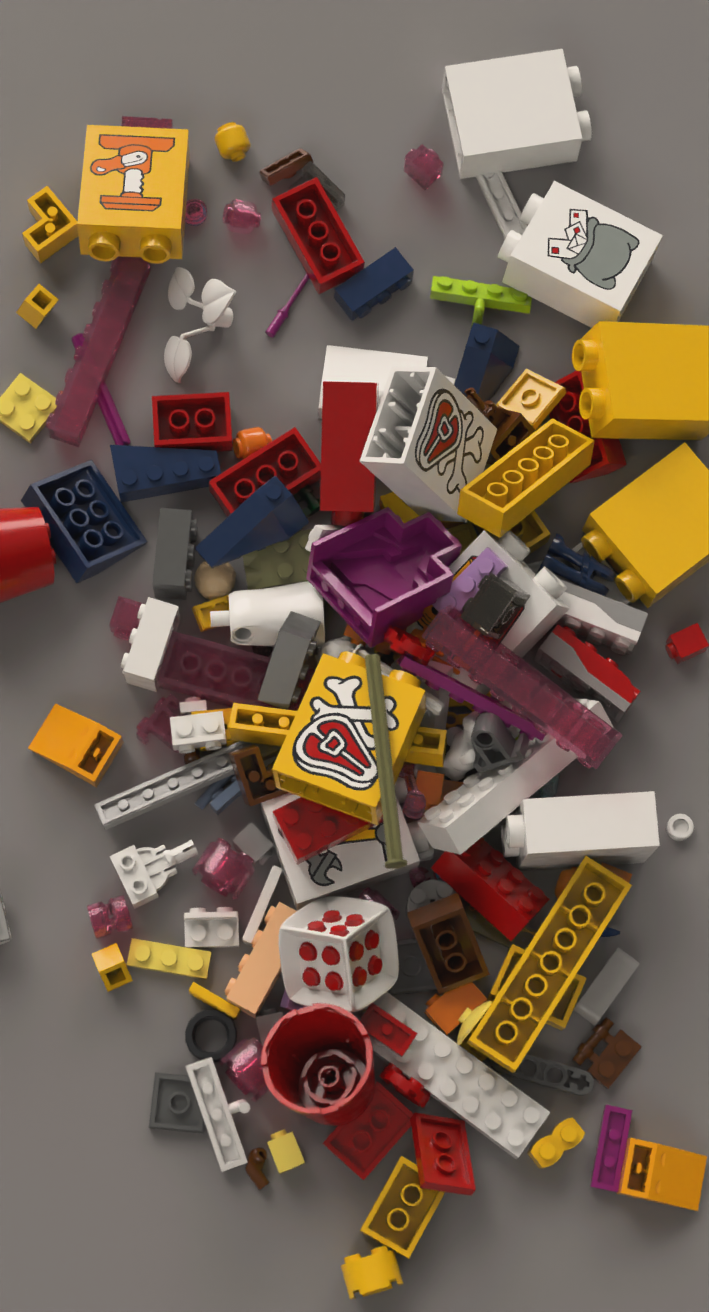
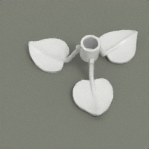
M182 267L175 268L168 287L169 303L176 310L184 309L187 302L204 310L202 319L208 326L180 335V338L171 336L164 351V362L169 375L177 383L181 382V378L186 373L192 357L191 346L185 339L206 331H214L215 327H230L233 322V312L228 306L236 294L234 289L228 287L222 281L210 279L202 291L203 303L194 301L190 297L195 289L193 277L188 270Z

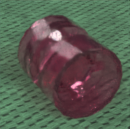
M124 895L109 899L108 904L100 901L87 905L96 939L111 935L112 930L120 933L133 929Z

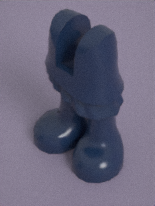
M556 533L537 571L538 573L545 566L554 574L570 580L579 587L605 597L609 589L605 585L593 580L594 576L596 575L611 582L616 577V573L612 569L596 560L593 556L589 557L585 551L583 555H580L565 544L563 536ZM554 557H560L580 567V571L561 563Z

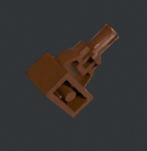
M468 388L464 391L467 395L466 398L497 428L486 464L493 465L535 431L522 413L497 407L491 400L483 402L474 388Z

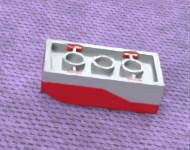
M557 624L538 649L534 661L584 699L600 701L607 716L618 723L641 691L631 684L629 678L618 669L619 666L615 661L610 658L604 659L597 653L598 650L588 642L583 643L577 639V635L572 629L567 626L561 627Z

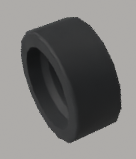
M216 1009L204 1010L195 1014L189 1021L185 1030V1041L190 1052L197 1059L204 1060L212 1057L213 1062H219L227 1058L234 1050L237 1042V1030L232 1019L225 1013ZM207 1020L220 1022L227 1031L225 1045L216 1052L202 1050L195 1041L197 1027Z

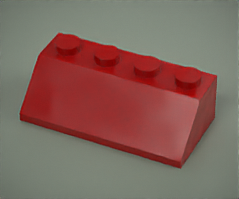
M574 371L554 382L564 387L567 393L549 413L550 419L553 418L591 438L589 419H583L579 410V399L584 389L582 372ZM591 438L595 440L591 464L569 483L608 475L626 466V460L619 439Z

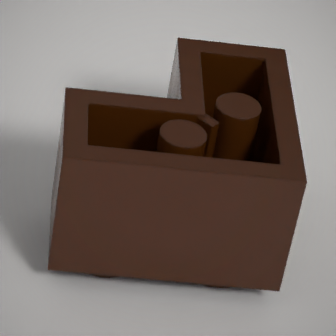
M253 744L228 753L246 805L251 807L289 793L276 788L272 771L273 766L265 768L258 746Z

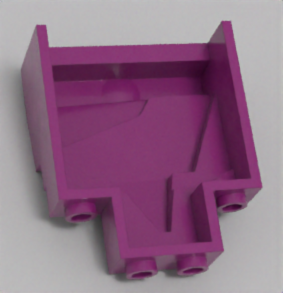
M386 507L313 542L306 579L361 639L372 648L384 641V633L389 625L393 628L406 629L422 618L424 608L436 603L438 598L450 593L454 574L449 566L460 556L462 545L443 526L441 521L437 520L430 512L403 523L398 515L389 507Z

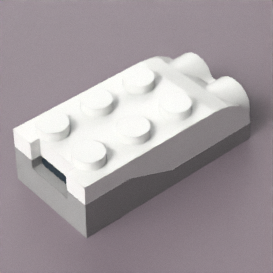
M561 580L567 587V590L559 598L570 609L555 625L559 624L561 627H569L576 635L579 634L587 637L586 640L592 644L601 645L602 643L610 646L611 650L621 655L631 654L634 645L638 642L648 613Z

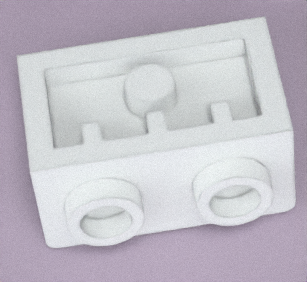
M223 711L170 717L174 751L179 750V753H191L195 751V748L206 747V750H216L222 748V745L227 744Z
M218 907L217 912H206V908H191L190 913H184L186 948L239 947L238 911H233L232 907Z

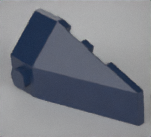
M473 323L454 386L462 394H465L464 391L466 389L474 388L483 402L490 401L506 377L512 372L520 346L497 329Z
M274 476L256 490L195 547V550L212 569L239 559L250 552L265 549L266 546L289 540L308 525L309 521L290 491Z

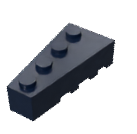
M110 445L121 503L209 487V481L221 474L218 455L215 450Z

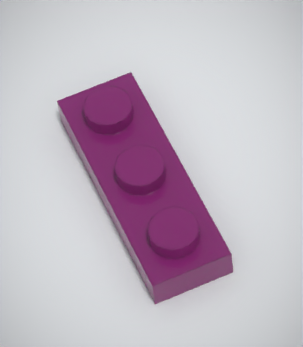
M604 1105L590 1187L618 1192L633 1110Z

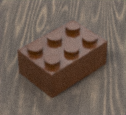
M458 893L407 912L411 927L439 995L490 975Z

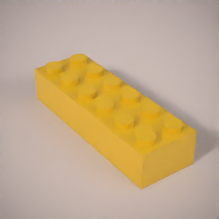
M552 418L460 489L457 515L501 538L591 464L595 440Z

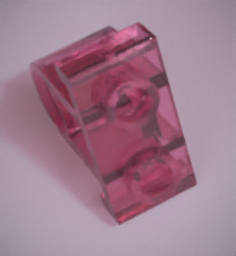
M170 693L167 698L162 697L154 706L155 712L150 718L144 717L137 725V739L146 745L149 742L147 735L151 732L173 750L170 717H177V715L170 709L173 706L177 710L180 706L179 700Z

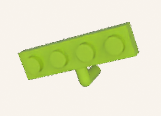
M433 276L430 299L474 305L472 324L482 325L485 307L530 314L532 297L514 288L498 284L478 283L472 280L451 279L446 276Z

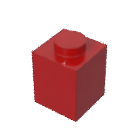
M698 623L671 634L666 640L667 645H665L669 657L675 659L677 665L704 653L709 647Z

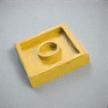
M525 369L497 402L496 406L522 413L532 428L536 430L567 392L564 387Z

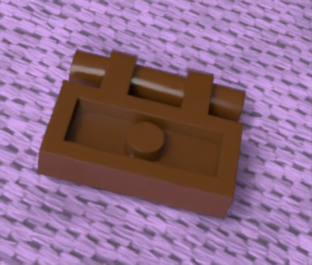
M605 1017L600 1025H595L592 1029L593 1034L585 1043L579 1045L577 1048L578 1052L572 1060L581 1066L588 1059L593 1064L587 1072L603 1087L609 1089L642 1046L621 1029L614 1037L609 1034L608 1031L614 1023L607 1017ZM603 1040L607 1046L598 1056L593 1050Z

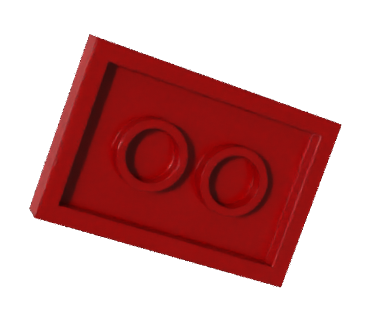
M377 1081L373 1098L367 1109L355 1120L338 1125L322 1144L364 1181L411 1127L413 1113Z
M415 1112L411 1117V1126L420 1188L472 1196L476 1188L465 1121Z

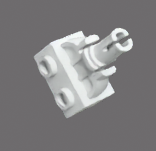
M189 840L172 850H166L164 844L157 848L142 847L138 849L135 848V845H132L111 855L110 859L134 909L159 897L157 891L165 886L169 877L177 874L175 867L178 864L199 854L193 841Z

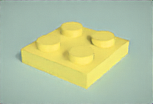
M20 373L0 397V423L31 444L62 404L60 400Z

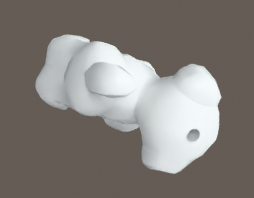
M473 711L463 718L464 730L459 727H451L447 730V744L450 746V750L445 756L443 767H435L437 773L444 774V776L453 781H459L464 778L467 771L474 768L473 764L477 750L471 742V734L476 718L480 713Z

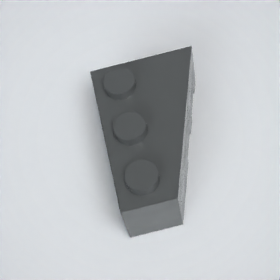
M293 611L290 612L280 628L257 700L286 710L289 709L292 702L297 704L302 688L298 686L301 679L305 680L310 665L306 663L308 657H312L317 645L315 638L321 621Z

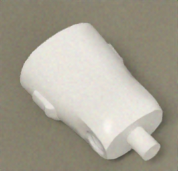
M309 581L264 589L233 591L229 594V610L210 611L211 627L230 626L231 642L238 645L275 646L280 628L290 612L293 611L321 621L315 641H317L316 647H322L325 644L323 596Z

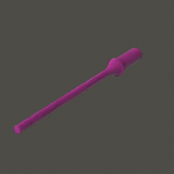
M307 273L287 304L277 311L275 318L265 331L268 336L273 338L285 319L289 317L288 313L291 305L309 279Z

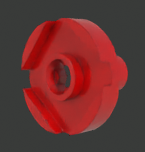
M389 625L384 633L385 637L383 640L390 644L391 649L402 655L405 652L413 656V660L424 666H427L436 654V650L428 644H426L425 648L422 647L419 638L403 629L393 628Z
M390 1062L380 1073L379 1077L388 1085L391 1082L398 1093L415 1105L424 1108L430 1100L431 1093L424 1089V1086L413 1077L409 1079L405 1076L403 1071Z

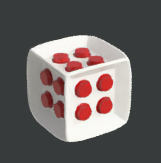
M342 896L319 898L295 912L280 927L278 944L283 982L289 999L297 1004L307 1007L312 1006L314 1003H326L339 1006L350 1013L366 1008L393 987L398 979L399 956L394 920L389 908L380 903Z

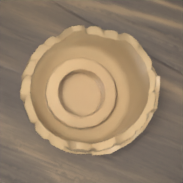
M204 561L195 572V586L198 592L208 600L229 595L235 585L236 572L229 562L211 569Z

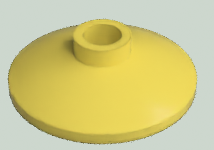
M490 1000L482 1003L474 1010L467 1007L458 1021L462 1025L457 1036V1045L464 1041L492 1003Z

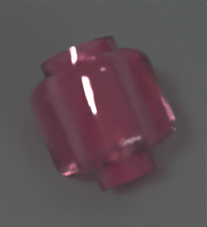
M234 199L230 204L227 203L225 205L222 222L226 224V228L229 231L248 235L253 231L254 227H259L261 213L257 212L255 203Z

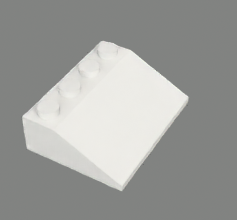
M327 345L318 418L322 419L323 381L379 383V406L392 366L427 367L428 357Z

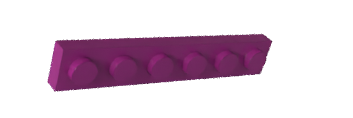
M407 653L400 655L398 663L402 667L401 671L410 673L415 677L417 675L426 680L425 684L432 689L439 691L442 688L450 692L448 695L450 698L459 703H463L465 700L473 704L472 709L480 714L488 712L497 715L507 728H510L511 725L519 728V733H525L532 741L535 737L543 741L548 731L544 725L430 665L424 666L412 659L413 656Z

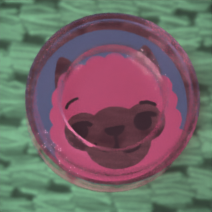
M198 199L188 200L186 203L185 222L192 226L202 224L207 218L206 205Z

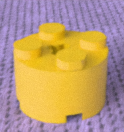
M381 1246L372 1249V1255L363 1258L360 1253L344 1258L345 1264L341 1265L350 1300L356 1299L355 1293L358 1292L362 1297L392 1289V1282L397 1281L398 1286L404 1284L394 1250L389 1251L387 1246Z

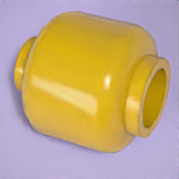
M235 122L220 126L217 129L218 133L215 135L214 140L221 157L231 159L232 162L244 159L246 157L245 153L251 146L245 128L241 125H236Z

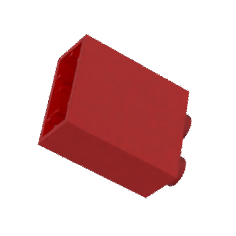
M323 381L320 511H332L331 525H351L365 518V512H374L376 476L360 462V458L378 409L379 383Z

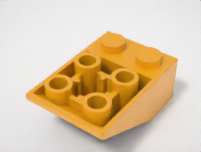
M55 703L28 749L97 788L124 742L122 736Z
M628 1138L619 1188L616 1194L698 1211L707 1156L658 1143Z

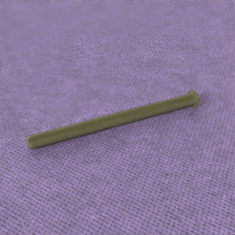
M370 654L365 656L388 858L384 865L388 869H398L407 866V860L403 859L380 656L378 654Z

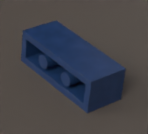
M395 247L336 287L334 299L351 321L357 317L363 318L371 312V308L379 303L381 305L387 302L392 297V293L398 289L400 291L406 289L412 283L414 270Z

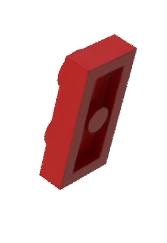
M374 1003L370 1004L360 1019V1022L371 1037L401 1057L418 1034Z

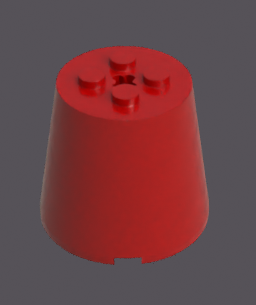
M39 507L0 508V603L54 584L56 556L54 549H51L49 538H51L49 524L45 523Z
M314 1003L312 1006L288 1012L277 1021L268 1033L262 1049L261 1066L268 1089L281 1104L317 1123L328 1126L349 1123L358 1118L367 1109L375 1091L373 1049L366 1029L352 1013L332 1004ZM336 1079L334 1083L328 1084L329 1080L334 1081Z

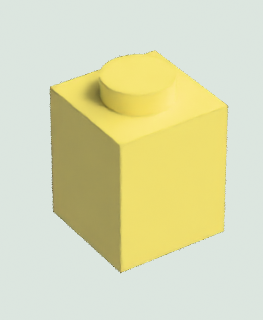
M286 1129L270 1135L272 1140L268 1141L267 1144L279 1174L305 1164L293 1131L287 1133Z

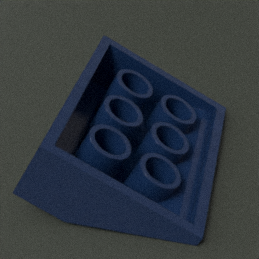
M92 459L30 484L21 499L25 507H39L45 523H48L50 527V545L76 583L101 573L148 542Z

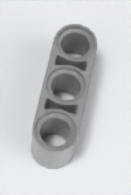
M617 947L576 1003L573 1010L595 1026L640 963Z

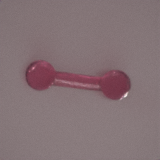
M404 762L398 776L404 778L408 792L402 810L407 817L416 819L424 814L426 799L417 787L414 775L416 764Z

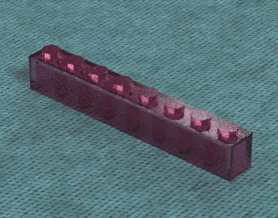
M119 256L111 263L110 272L112 274L109 280L105 279L102 285L101 294L103 296L100 302L96 301L93 307L92 316L94 317L91 324L87 323L83 332V338L85 339L82 346L78 345L76 348L73 369L69 368L67 370L64 380L66 383L64 391L60 390L55 401L57 408L54 413H50L48 416L46 427L52 439L79 447L101 394L100 384L102 383V386L105 385L151 271L150 263L141 257Z

